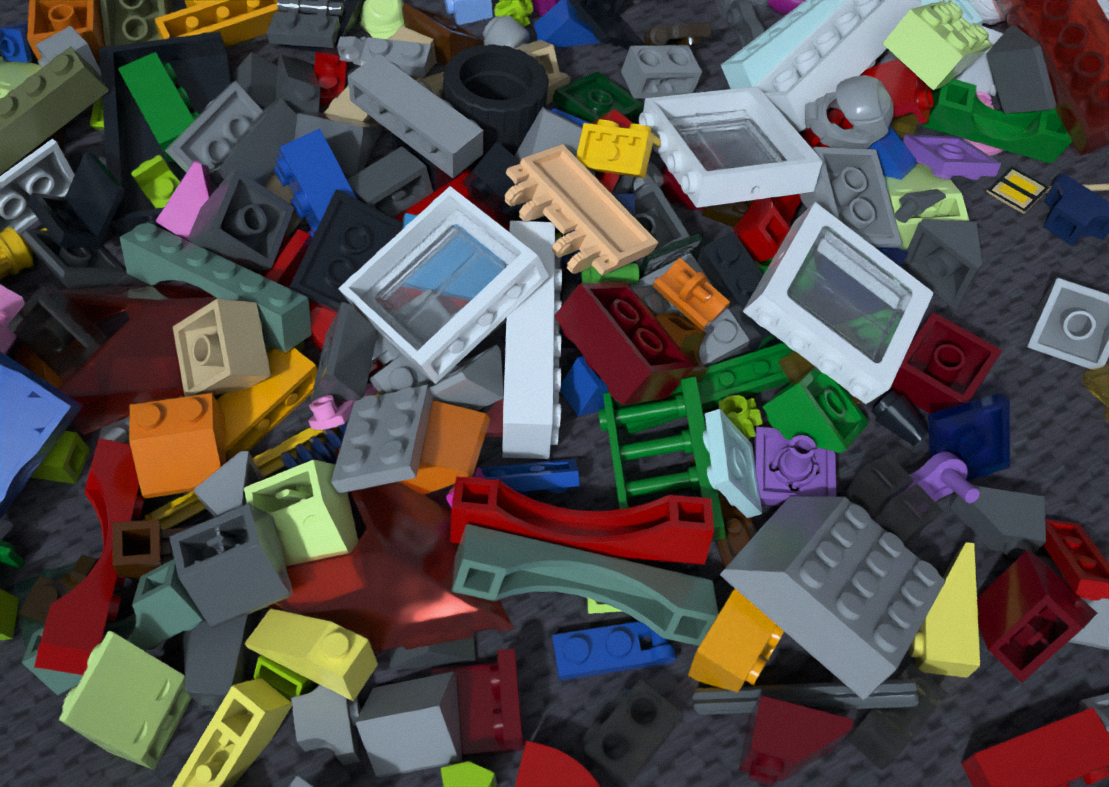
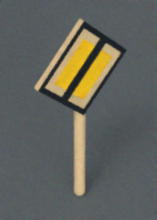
M1011 167L987 192L1025 214L1045 193H1049L1052 186H1047L1020 170ZM1109 184L1083 185L1091 191L1109 190Z

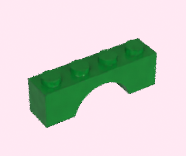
M952 79L945 86L932 92L934 105L930 108L929 121L922 126L1052 164L1072 143L1076 114L1057 108L1004 114V112L992 109L981 102L977 96V85Z

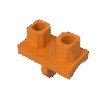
M681 258L675 261L667 272L653 282V287L666 300L702 330L707 328L730 304L728 299L707 282V276L703 272L697 273Z

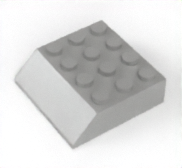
M790 496L720 574L863 700L898 668L946 582L930 563L919 559L904 546L899 537L884 530L870 518L865 509L853 504L846 497Z

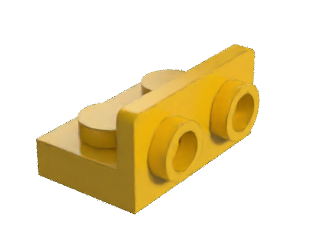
M600 119L597 125L583 123L576 158L588 170L645 178L652 147H660L661 139L652 134V129L645 125L630 124V128L627 129L620 128L616 122Z

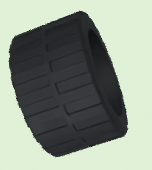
M478 45L460 51L459 54L454 55L449 60V63L446 64L443 74L442 100L448 101L455 110L466 118L474 120L483 129V154L496 141L510 153H516L542 107L546 108L549 79L545 73L546 70L538 63V60L527 55L524 51L505 45Z

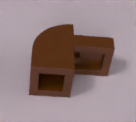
M159 519L113 523V567L116 574L127 579L140 580L142 575L173 560L170 536L189 528L162 530Z

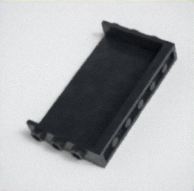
M220 31L99 48L101 78L109 89L102 96L106 168L124 189L122 203L111 221L119 236L147 222L170 231L156 222L164 207L156 209L139 189L131 175L132 171L137 169L143 162L161 155L180 183L187 173L175 160L170 163L167 160L118 68L156 52L162 64L169 62L178 79L174 83L176 89L183 87L192 103V106L188 107L189 112L194 113L197 111L200 115L207 105L231 84L228 51Z

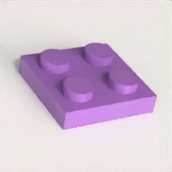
M905 135L903 143L915 157L916 162L931 168V173L939 178L951 179L953 175L978 180L980 176H996L1001 165L1000 162L957 136Z

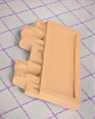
M563 144L524 157L520 164L509 167L506 171V174L515 183V186H512L504 195L505 202L512 207L513 205L529 201L519 211V217L524 222H529L530 220L546 216L562 234H566V236L560 237L552 246V252L556 257H562L577 250L581 251L572 256L567 263V268L572 274L593 266L601 276L653 253L658 244V241Z

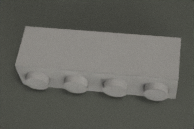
M378 53L348 75L350 101L450 177H456L483 155V129L474 120L466 118L455 110L448 101L440 99L429 91L422 82L414 80L403 72L396 63L388 61Z

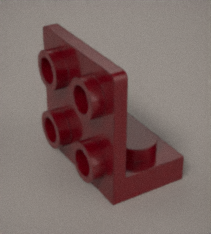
M515 648L497 650L498 663L434 669L431 671V676L449 672L456 673L462 757L524 750Z

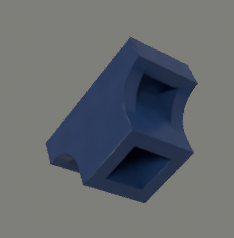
M1062 173L1055 180L1044 200V203L1050 208L1051 214L1043 228L1072 247L1084 237H1096L1104 240L1109 235V201Z

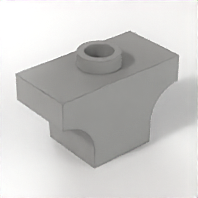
M319 685L308 694L291 698L296 742L305 752L318 748H328L335 752L342 765L360 761L355 722L361 712L358 698L351 701L322 685Z

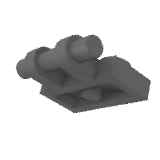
M331 0L277 1L278 11L281 12L274 13L267 35L270 44L334 48L340 30L338 16L331 15H343L344 6L342 2H331Z

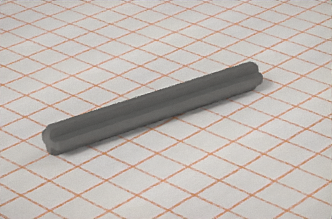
M913 679L885 680L864 700L843 682L742 686L738 693L719 687L697 688L693 692L694 710L699 715L751 713L761 695L815 710L915 707L919 702L917 684Z

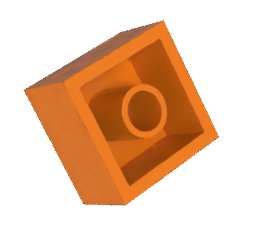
M29 0L27 41L37 60L41 59L42 56L36 44L72 26L88 43L95 60L100 61L99 48L105 47L100 0Z

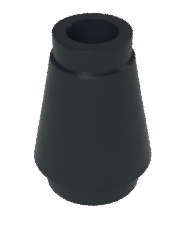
M894 390L888 393L871 410L877 417L875 420L877 423L904 441L909 442L913 447L930 431L903 394L899 396Z

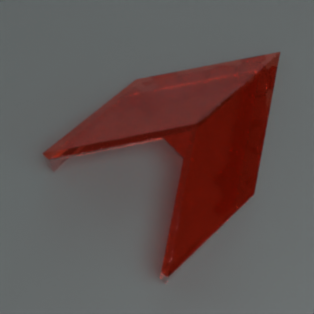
M173 285L35 291L37 298L58 327L62 329L75 330L125 310L128 311L130 320L58 388L83 405L73 419L74 424L84 435L130 417V405L184 396L173 326L216 300L215 296L200 287Z
M339 447L334 452L336 460L340 452ZM399 481L351 491L367 527L366 532L353 551L347 554L286 566L293 596L267 606L269 610L275 609L333 622L368 639L375 656L381 655V650L403 646L408 650L470 638L473 637V632L496 628L498 632L515 629L500 600L492 601L452 592L455 555L459 547V543H450L452 511Z

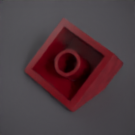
M761 695L748 718L739 770L749 772L748 778L761 784L775 785L776 780L783 782L834 750L851 731L853 719Z

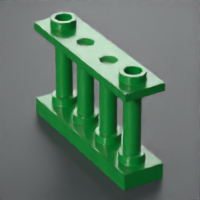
M696 377L681 379L683 394L675 395L676 399L616 410L612 396L609 393H604L605 408L598 409L602 432L608 431L620 509L631 508L629 498L692 487V491H701L702 498H711L714 524L711 541L726 539L718 491L711 486L707 475V467L711 465L710 453L706 449L703 440V431L706 430ZM678 414L679 418L687 417L689 429L682 430V435L621 445L618 425ZM684 450L686 454L694 453L696 466L688 467V472L630 482L626 480L624 461Z

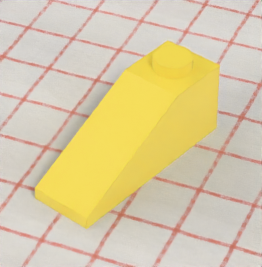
M966 542L948 567L943 577L946 582L908 648L910 657H915V671L968 678L980 667L974 543Z
M270 609L245 642L247 648L351 701L355 700L378 665L368 639L330 621Z
M262 678L232 685L172 787H233L272 740L292 707V702Z

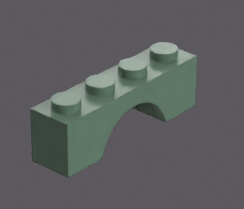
M174 559L140 577L132 604L135 613L123 620L105 623L104 632H113L145 651L157 648L164 640L182 631L192 630L203 621V615L178 578ZM43 627L32 634L22 664L56 695H59L78 686L83 675L34 668L44 630Z

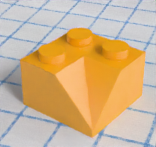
M734 589L697 649L688 676L696 681L738 693L745 680L754 685L767 662L760 658V656L766 660L770 658L784 630L737 589Z

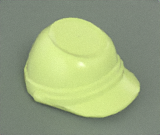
M365 0L360 14V26L373 38L388 39L401 26L405 27L402 13L403 1Z

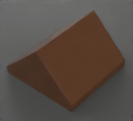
M404 2L402 13L405 27L434 39L436 61L446 66L449 60L454 55L459 54L460 51L470 49L473 46L484 45V40L441 13Z

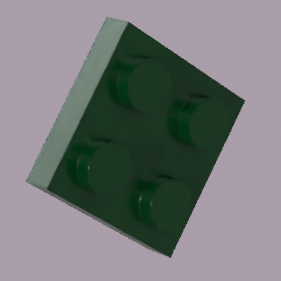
M598 71L555 89L552 99L566 113L589 123H593L613 109H616L630 121L638 118L644 110V103L638 99H633L631 94Z

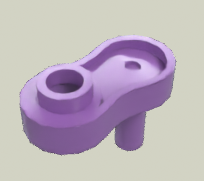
M940 452L931 457L916 472L900 478L893 485L889 498L891 504L903 516L911 518L924 514L938 499L953 492L967 503L975 502L979 498L980 493L966 480L968 471L964 462L952 453Z

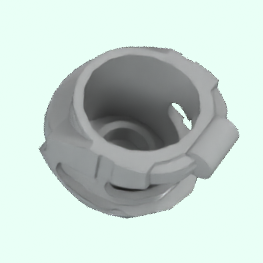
M866 75L844 79L837 85L836 92L826 93L825 96L816 99L815 102H809L805 105V126L812 129L820 138L821 143L831 148L867 149L871 144L880 140L888 133V128L894 116L893 101L880 80ZM827 108L840 109L853 127L845 130L835 123L831 124L827 117Z

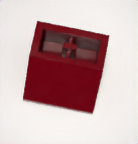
M1029 549L977 598L978 626L987 649L1021 683L1077 635L1098 614Z

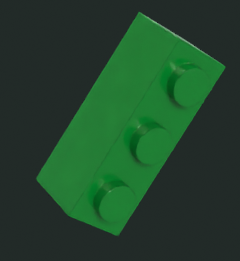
M154 52L118 68L170 163L174 159L165 150L199 114L197 111L194 113L189 112L188 107L192 106V103L183 87L176 89L174 83L178 79L169 62L162 64L158 55Z

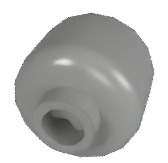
M506 15L501 18L496 16L487 24L483 31V37H485L484 45L496 44L498 46L505 45L517 48L528 44L530 33L511 16Z

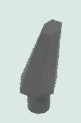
M937 189L907 193L899 199L902 206L895 213V218L901 223H906L912 215L917 217L926 209L946 198V195Z

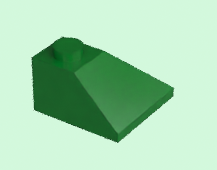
M816 366L775 394L762 406L769 423L773 428L779 430L785 439L792 440L798 435L808 436L814 441L816 447L837 453L847 450L869 423L844 387L828 375L822 373Z

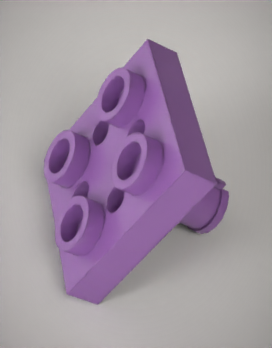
M756 427L754 460L761 505L782 506L790 496L836 497V458L834 451L816 447L814 441L808 436L798 435L792 440H787L775 428ZM771 465L772 469L778 467L779 470L773 472L769 469V466ZM792 484L791 487L793 489H796L798 487L799 490L794 492L789 489V485Z

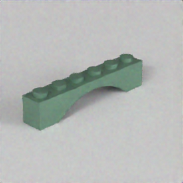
M149 222L140 224L134 230L120 236L127 274L151 286L160 281L178 280L198 286L217 299L256 302L262 322L264 342L285 353L312 335L308 297Z
M469 524L465 526L455 555L452 592L492 601L529 592H560L579 595L603 602L629 614L647 625L662 638L700 646L718 617L713 581Z

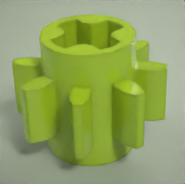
M499 0L500 2L496 4L494 9L495 16L501 18L502 16L509 15L523 27L530 24L528 16L533 12L531 0Z
M732 395L719 401V409L748 440L756 436L755 426L763 424V420L753 398L746 400L743 396Z

